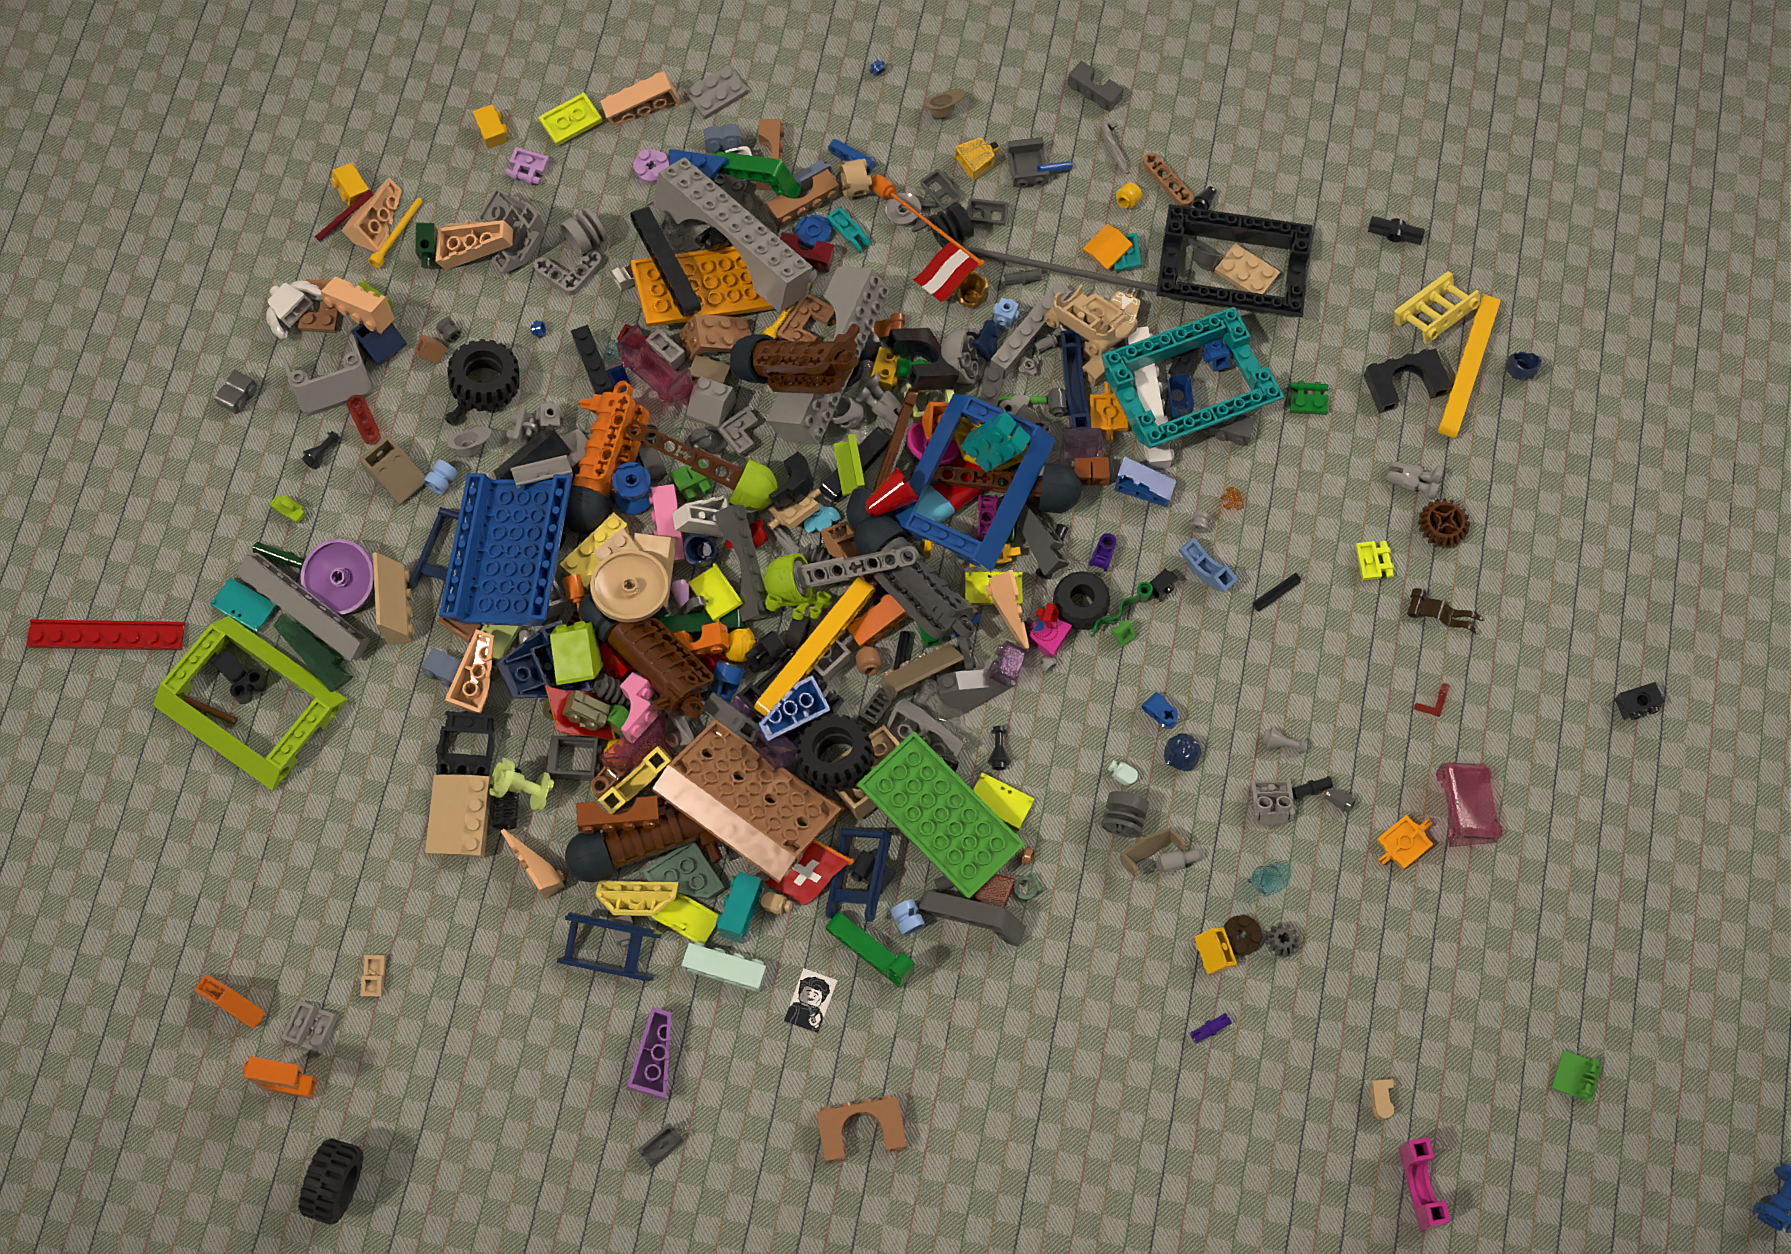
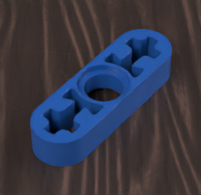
M833 139L828 146L831 154L845 162L865 159L867 162V173H871L876 166L873 159L837 139Z

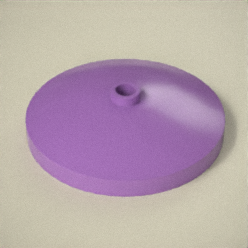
M346 539L324 541L317 545L306 557L301 570V585L338 615L351 614L363 607L373 594L375 589L373 559L366 549L353 541Z

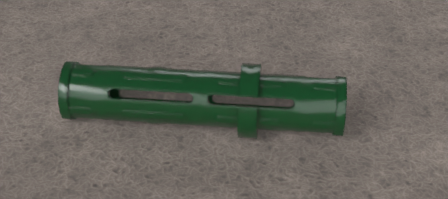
M256 542L252 550L253 553H259L264 557L279 561L287 567L292 566L302 570L305 558L298 557L293 552H284L260 542Z

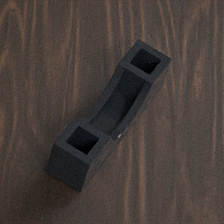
M588 324L571 330L574 344L582 359L594 394L602 395L604 392H613L612 383Z

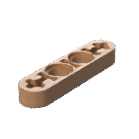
M1147 153L1143 159V166L1177 205L1190 207L1193 201L1192 193L1156 153ZM1164 171L1167 173V176L1160 177L1157 173ZM1174 183L1178 186V189L1172 190L1169 188V185Z

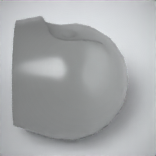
M846 396L841 397L836 406V409H838L837 418H834L832 415L830 421L837 423L844 429L855 428L863 420V407L855 399Z

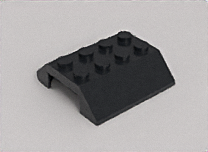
M788 648L779 656L780 662L755 685L750 682L737 694V697L760 720L765 716L754 709V706L796 654L791 648ZM812 669L806 678L813 675L823 694L828 684L823 682V679ZM834 690L830 691L825 697L831 709L830 711L778 736L790 749L797 747L799 737L804 735L803 731L807 726L809 728L812 726V722L815 720L820 721L822 720L821 717L827 716V718L832 717V715L837 713L844 700L839 695H836Z

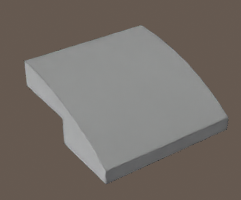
M298 1000L281 1039L322 1054L339 1016Z

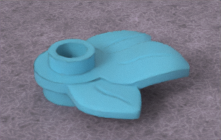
M819 503V512L813 513L804 520L806 532L810 534L815 529L821 532L823 528L832 526V522L841 519L838 511L833 507H824Z

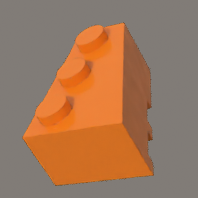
M890 594L883 596L880 600L881 602L876 606L869 607L862 617L853 619L850 622L851 625L847 627L859 646H870L885 636L884 633L892 627L895 630L899 628L900 625L898 623L906 618H909V620L913 619Z

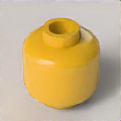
M1132 182L1125 183L1116 193L1118 205L1125 209L1134 208L1142 199L1140 187Z

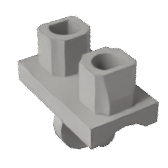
M520 408L518 413H512L511 422L516 426L515 429L507 431L506 437L510 441L524 446L527 443L528 437H531L532 433L538 432L539 427L534 424V416L529 414L526 408Z

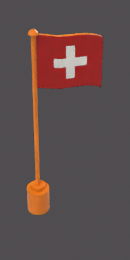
M574 574L564 577L562 582L567 601L577 605V609H579L580 601L586 593L581 575ZM545 686L558 732L572 736L597 737L609 741L616 739L614 731L606 724L602 728L592 731L588 730L580 722L574 723L569 721L568 717L562 713L566 705L567 696L573 690H560ZM580 691L603 703H606V701L603 700V696L601 698H597L596 694Z
M814 840L805 850L802 859L780 883L771 877L764 883L806 905L820 894L836 873L847 864L852 865L854 859H850Z

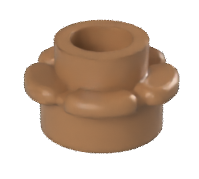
M1027 846L1025 849L1022 848L1019 859L1022 860L1023 865H1031L1035 858V849Z

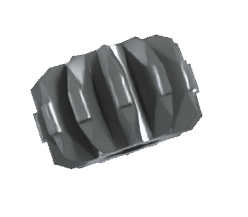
M1279 923L1278 927L1273 925L1270 928L1271 932L1266 933L1269 939L1265 941V944L1271 945L1268 949L1269 952L1276 950V957L1280 952L1283 958L1287 957V952L1293 955L1295 953L1294 949L1299 947L1296 942L1300 940V937L1294 936L1297 932L1296 929L1289 930L1290 924H1287L1285 928L1282 923ZM1281 937L1285 938L1284 944L1280 943Z

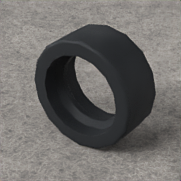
M804 616L802 620L792 618L785 639L787 648L797 651L805 643L811 625L810 617Z

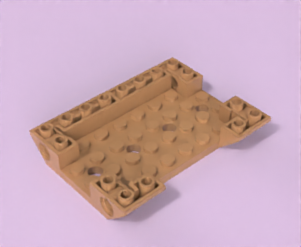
M715 719L667 765L653 786L652 791L780 883L802 859L807 847L821 832L825 834L846 812L847 808L824 791L817 789L816 786L805 784L752 746L754 741L749 743ZM702 753H708L711 755V757L706 758L702 755ZM733 776H741L743 780H736ZM771 798L775 803H768L765 799ZM797 821H803L807 826H800Z

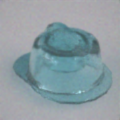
M1283 861L1258 866L1253 871L1252 876L1248 878V882L1252 884L1260 896L1268 897L1280 892L1288 885L1291 878L1290 866Z

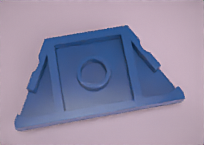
M669 149L670 165L685 157L711 180L717 177L719 174L717 171L723 164L727 165L729 163L726 157Z

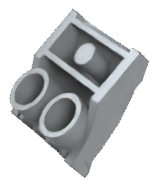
M1286 779V781L1251 780L1250 786L1255 821L1262 825H1283L1294 819L1293 793L1290 779Z

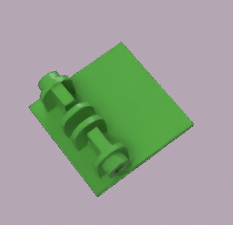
M1562 1050L1552 1089L1592 1103L1602 1064L1599 1063L1598 1059L1591 1058L1589 1060Z

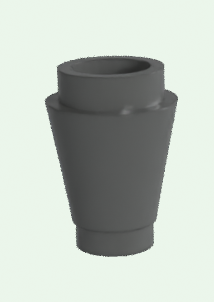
M1331 788L1325 796V799L1341 811L1350 813L1356 802L1352 794Z

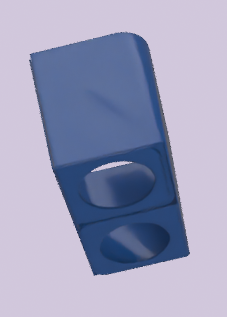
M1189 374L1171 376L1168 381L1167 392L1171 420L1192 413L1194 398ZM1173 390H1181L1184 394L1183 399L1180 401L1173 400L1171 396ZM1177 406H1182V407H1184L1185 409H1179V410H1178V409H1175V407H1177Z

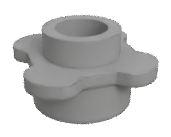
M1022 357L1019 371L1025 375H1035L1037 372L1036 366L1039 364V361L1036 358Z

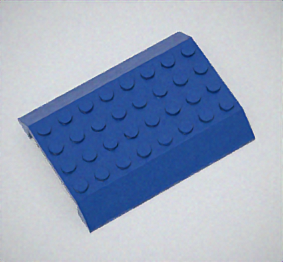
M467 473L439 612L440 617L464 624L538 626L546 621L572 475L554 474L553 480H541L520 485V489H517L514 480L490 479L485 473Z

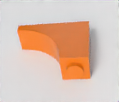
M207 974L204 975L194 989L196 993L252 1029L260 1024L265 1014V1011Z

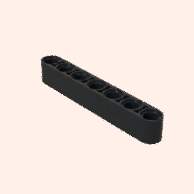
M647 206L632 211L630 213L632 223L681 315L686 317L701 311L700 301L650 207Z

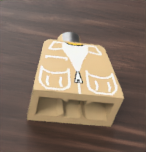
M1128 288L1126 293L1117 291L1109 301L1124 311L1125 321L1130 325L1137 318L1141 302L1135 298L1138 292L1134 288Z

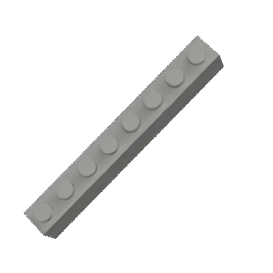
M259 553L246 554L237 571V574L242 577L244 582L251 584L256 588L257 592L267 596L274 605L281 607L287 615L298 620L301 626L308 628L315 637L325 641L328 647L338 651L345 660L361 659L371 641L367 636Z

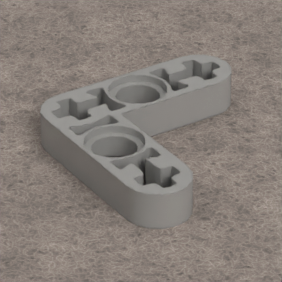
M590 251L570 273H567L547 258L540 257L535 260L534 269L540 277L565 294L574 295L602 264V259L598 252ZM539 265H541V266H544V265H545V266H546V269L543 268V267H542V268H539ZM579 270L587 271L585 276H578L577 272ZM554 273L561 274V277L557 280L551 278ZM568 284H569V285H572V284H573L574 287H573V288H572V287H569V288H568L567 285H568Z

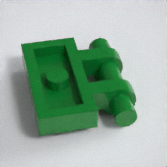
M1304 381L1290 383V389L1297 390V393L1290 394V413L1327 415L1328 395H1320V391H1328V384H1321V382L1316 381L1314 383H1304ZM1304 390L1314 391V394H1304Z

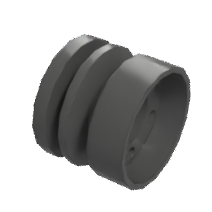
M1123 791L1110 792L1106 803V808L1110 811L1104 812L1103 816L1105 819L1102 820L1101 827L1119 836L1140 837L1142 835V827H1144V821L1141 818L1146 817L1149 802L1145 798L1133 793Z

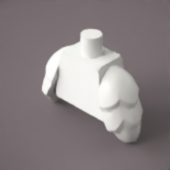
M295 281L291 285L284 283L281 287L273 286L270 289L272 296L268 299L270 307L266 312L267 323L273 334L282 340L286 339L288 334L286 325L290 328L313 304L311 300H323L322 290L317 285L311 284L308 281Z

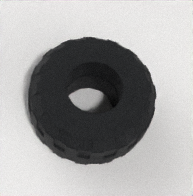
M1085 571L1073 572L1063 577L1053 594V603L1059 610L1058 619L1071 624V628L1077 630H1086L1094 627L1097 620L1107 615L1110 606L1109 589L1104 581L1095 574ZM1076 594H1084L1091 599L1092 604L1087 607H1078L1070 598Z

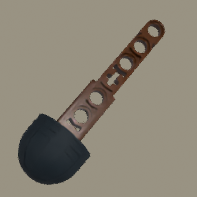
M909 387L905 395L873 490L856 488L851 493L846 515L854 531L863 519L870 517L864 508L867 505L865 501L891 474L919 392L914 391L911 387ZM895 510L885 513L883 515H887L893 518Z
M1045 463L1043 476H1038L1029 496L1040 498V512L1063 513L1073 508L1079 501L1082 490L1081 481L1071 468L1061 464ZM939 465L931 483L938 484L940 482L943 485L990 490L1006 494L1016 473L1005 471H988L986 473L984 470L953 466L940 467ZM950 472L953 476L951 479H944L942 474ZM969 474L971 480L965 482L961 480V476ZM974 475L977 476L976 482H974ZM983 477H987L986 483H982ZM1004 478L1008 480L1009 484L1001 486L998 481Z

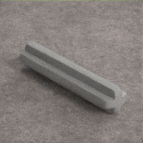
M768 511L760 515V520L768 528L767 524L774 520V518ZM780 525L771 531L789 554L800 553V548Z

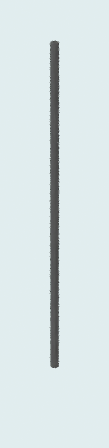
M963 245L966 250L977 256L1156 292L1157 289L1155 284ZM1236 308V309L1245 310V311H1249V312L1264 314V312H1262V311H1255V310H1249V309Z

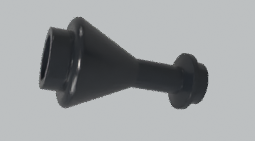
M334 431L327 432L329 437L321 445L303 451L304 456L301 459L310 468L320 467L326 449L334 442L339 443L340 437Z
M994 726L991 733L995 734V747L987 762L991 765L992 770H1006L1007 765L1011 763L1003 747V734H1006L1007 730H1005L1004 726Z

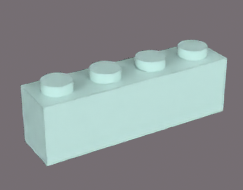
M700 942L688 944L681 965L685 971L760 993L767 971L766 966L763 965L764 962L760 960H745V957L740 954L733 953V956L725 954L723 949L714 948L712 950L706 948V945Z

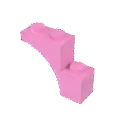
M632 672L620 685L626 698L631 702L629 716L621 727V731L629 742L634 743L657 718L658 713L657 711H652V705L648 702L655 694L648 680Z

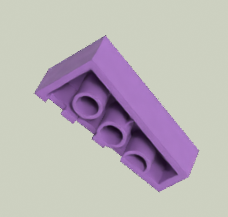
M654 1007L651 1008L626 1089L666 1101L672 1013Z

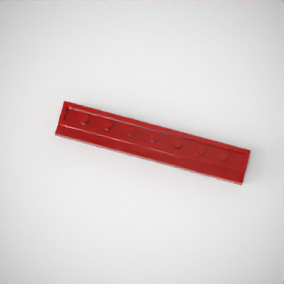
M30 619L31 624L28 630L26 646L28 648L182 650L185 623L170 621Z

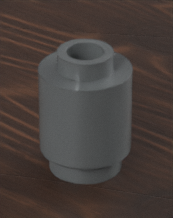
M1053 388L1048 394L1049 413L1055 417L1063 416L1067 412L1066 393L1062 388Z

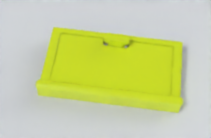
M716 563L713 564L712 568L688 582L696 596H704L707 604L705 609L713 621L718 622L719 618L743 604Z
M965 572V600H968L971 605H994L991 596L988 597L986 585H988L990 578L1004 572ZM1014 572L1018 589V600H1016V603L1023 605L1022 572Z
M983 772L973 789L1004 823L1017 830L1021 829V825L1035 800L1033 797Z
M677 893L674 900L651 918L693 942L706 944V941L717 926L716 920L719 914L686 895Z

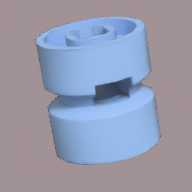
M438 459L432 467L433 472L427 474L423 483L435 493L443 495L448 488V482H452L458 472L447 462Z
M913 899L899 903L890 910L894 920L899 922L898 928L902 936L911 935L925 926L921 914H917L918 908Z

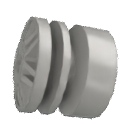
M587 207L582 209V213H576L578 222L570 217L560 224L565 238L580 256L592 249L590 241L598 246L600 241L604 242L607 240V234L601 221Z

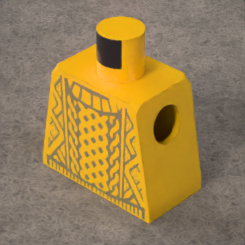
M977 138L956 146L955 158L974 181L994 165V153L999 151L1000 148L996 141L987 145L982 138Z

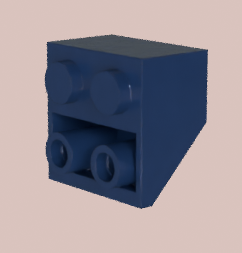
M362 323L351 330L358 346L377 366L407 345L393 323L381 334L376 331H370Z

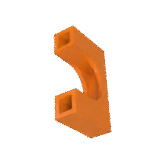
M249 1056V1060L245 1062L243 1067L244 1077L264 1091L311 1100L313 1098L318 1079L311 1075L302 1074L303 1068L299 1065Z

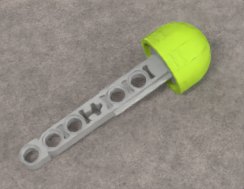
M905 546L896 550L890 549L846 559L840 557L808 564L801 553L784 555L775 559L766 568L764 586L768 595H777L784 601L808 602L812 597L813 587L850 580V577L893 569L898 565L900 567L908 566L918 559L919 554L915 547ZM904 552H912L913 560H907ZM888 554L895 557L896 561L894 564H890L887 561L886 557ZM870 558H874L877 560V567L870 566ZM854 563L855 565L864 564V566H860L858 569L852 567ZM835 565L842 568L841 575L834 572ZM817 569H822L824 571V578H819L817 576Z

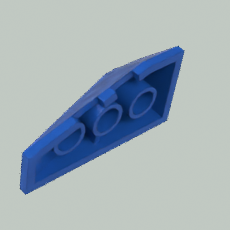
M812 675L796 683L757 725L767 742L824 715L831 709Z

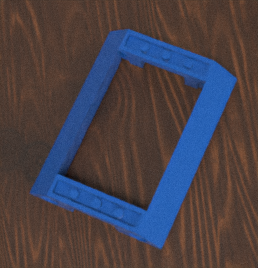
M953 394L909 481V485L919 500L896 509L892 519L907 532V535L923 541V539L929 540L955 552L957 558L991 573L1056 439L1040 426L1007 412L1016 422L1010 436H1012L1016 427L1020 426L1031 438L1026 445L1029 447L983 541L980 542L916 513L962 417L968 419L970 423L980 426L981 423L984 424L1004 412V410L971 395Z

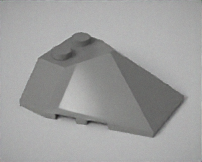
M496 187L478 215L479 222L504 220L514 229L513 245L494 252L492 257L493 263L503 274L526 264L545 235L541 215L533 205Z

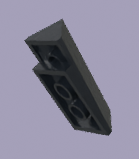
M549 424L493 472L499 480H514L510 470L512 467L563 455L568 456L572 451L554 427Z

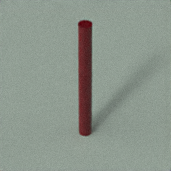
M370 190L366 191L315 235V238L320 242L374 194Z

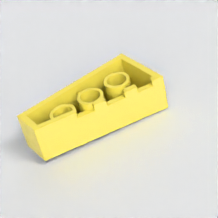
M614 512L560 563L561 570L566 576L581 575L586 594L591 593V576L596 566L601 562L593 551L622 528H625L629 533L627 524Z

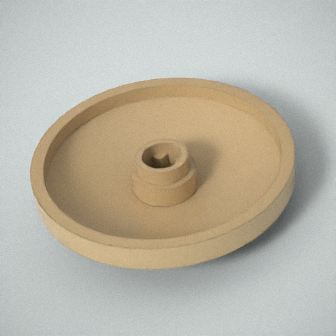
M623 550L607 556L596 566L591 576L590 589L594 604L604 615L620 622H638L651 617L660 610L668 596L669 582L665 568L655 557L638 550Z

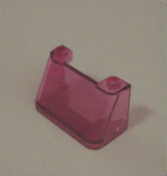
M1442 763L1436 771L1437 781H1442L1441 788H1444L1450 819L1448 828L1451 829L1452 835L1448 837L1449 847L1496 843L1499 840V836H1502V827L1498 824L1490 783V768H1487L1485 764Z

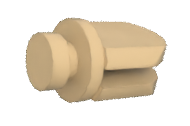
M767 892L761 898V905L766 912L783 914L784 911L790 913L792 909V901H787V897Z

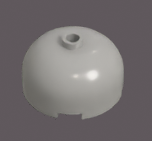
M960 328L952 331L947 335L941 347V355L944 360L954 366L958 372L956 383L975 384V381L980 380L984 373L986 359L972 345L973 340H977L980 337L978 335L979 331L975 328Z

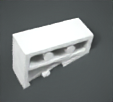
M727 494L704 501L699 500L686 503L674 511L672 516L675 531L705 534L719 538L724 534L719 531L715 512L729 506Z

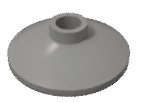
M910 193L896 194V196L918 213L921 212V204L916 196ZM891 198L888 200L885 212L891 222L898 225H906L918 218V216L896 199Z

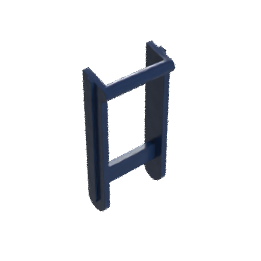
M443 507L439 508L434 525L411 577L410 588L415 589L422 574L446 581L448 569L428 564L427 561L445 518L450 517L458 520L459 512Z
M842 828L840 830L841 840L838 852L846 857H849L853 837L878 838L880 840L869 892L842 890L846 866L843 867L832 878L826 906V917L828 919L834 917L837 913L839 902L866 904L865 920L873 922L877 911L892 832Z
M569 912L565 916V920H569L571 923L565 955L558 958L557 963L643 981L653 980V974L637 971L643 936L661 938L662 932L579 913ZM584 923L631 933L625 967L622 968L572 957L578 924Z

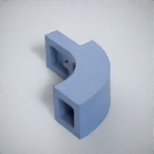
M1191 538L1178 550L1189 563L1187 565L1189 569L1211 588L1225 592L1238 580L1227 565H1221L1214 561L1195 538Z

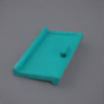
M230 577L216 597L210 601V606L257 633L274 609L278 608L269 599Z

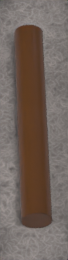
M188 696L183 698V701L190 706L235 725L238 721V718Z

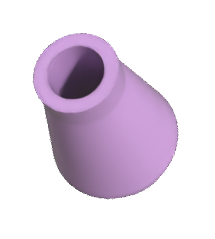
M678 580L671 583L672 587L670 589L679 609L689 600V584H687L686 580Z

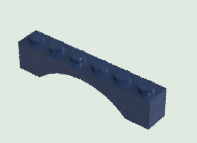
M1073 330L1060 331L1059 345L1071 441L1090 439L1092 429L1084 389L1080 335Z

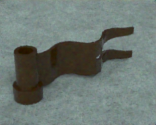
M1412 589L1411 602L1407 612L1408 616L1418 618L1420 614L1441 620L1448 627L1466 628L1479 635V630L1465 621L1454 620L1452 617H1471L1479 621H1483V617L1469 610L1453 609L1441 600L1427 598V592L1423 589Z

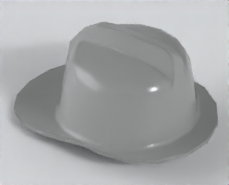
M480 426L452 435L448 439L447 444L450 448L455 449L458 457L474 456L481 449L482 443L491 436V430L486 426Z

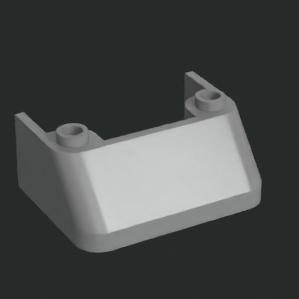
M350 335L355 351L344 356V369L311 380L308 379L304 371H292L286 357L282 358L290 385L303 414L308 416L315 415L366 398L372 393L373 387L354 335Z

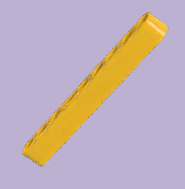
M1482 294L1480 305L1477 308L1437 431L1438 434L1453 439L1457 437L1501 299Z
M858 577L761 695L754 709L766 716L796 683L808 676L871 598L876 589L874 586L861 577Z

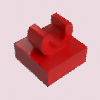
M1047 603L1046 609L1038 608L1036 617H1039V621H1043L1047 628H1056L1059 610L1055 604Z

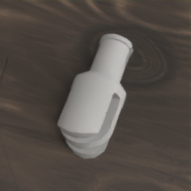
M1199 849L1187 852L1180 850L1166 852L1157 858L1156 867L1161 872L1184 869L1188 863L1201 861L1202 855Z

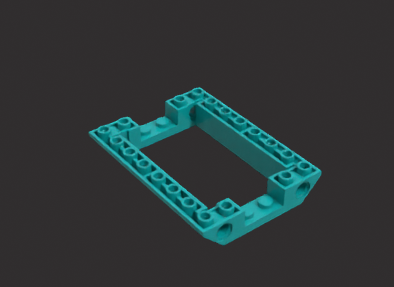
M1235 307L1102 354L1101 357L1107 382L1138 441L1149 449L1284 399V395L1269 368H1261L1248 344L1251 335ZM1223 339L1226 346H1229L1231 355L1251 391L1166 422L1158 427L1154 414L1151 410L1145 411L1133 388L1134 377L1131 372Z

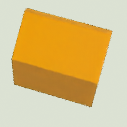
M1106 224L1082 250L1108 271L1133 244L1118 229Z

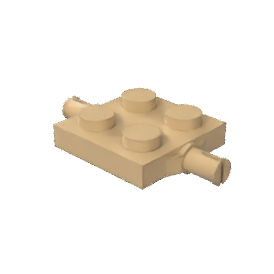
M815 488L798 505L792 502L779 512L774 509L773 505L769 507L768 511L775 519L767 524L768 528L772 531L778 525H785L792 530L820 509L819 503L814 499L821 495V491Z

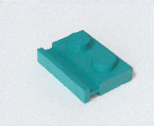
M1137 232L1124 235L1133 246L1114 264L1116 273L1120 270L1127 271L1142 268Z

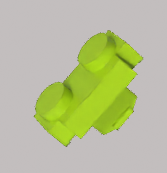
M284 494L282 497L276 495L270 503L271 508L297 524L306 516L304 507Z

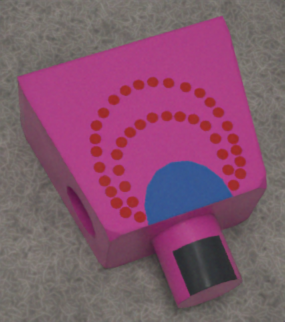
M1030 617L1024 622L1025 628L1031 631L1028 639L1029 643L1045 656L1052 658L1055 657L1068 637L1072 627L1071 624L1058 619L1055 629L1047 628L1043 621L1036 622Z

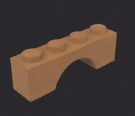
M759 119V144L766 146L770 150L771 155L769 158L778 159L783 162V157H780V153H783L784 144L781 142V137H784V126H781V119ZM756 181L757 190H773L768 182Z
M828 169L812 177L813 187L806 196L799 199H791L781 194L767 202V212L778 227L788 225L795 218L802 217L811 209L818 208L824 202L837 197L839 194V184Z

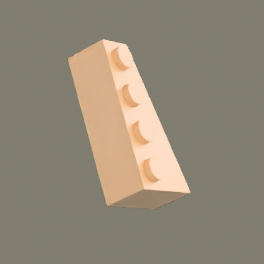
M664 71L656 73L646 80L639 81L637 84L624 88L622 91L601 100L606 118L612 126L634 120L637 115H650V112L656 109H660V111L667 110V106L675 104V106L682 105L674 85Z
M336 276L321 291L324 298L323 301L327 306L335 307L343 315L347 314L356 323L361 322L370 331H376L381 334L395 319L386 297L381 295L378 298L375 292L372 291L366 293L358 285L354 288L350 282Z

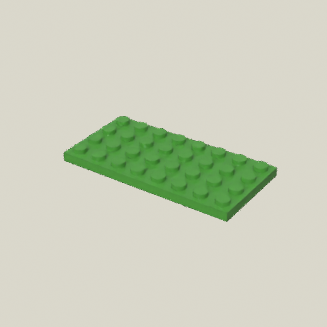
M915 731L857 784V787L968 900L1025 846V843Z

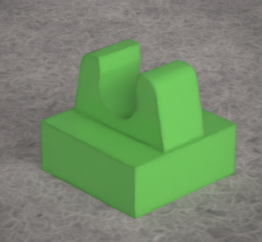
M1128 620L1125 622L1120 621L1117 628H1111L1117 644L1121 647L1136 637L1133 625Z

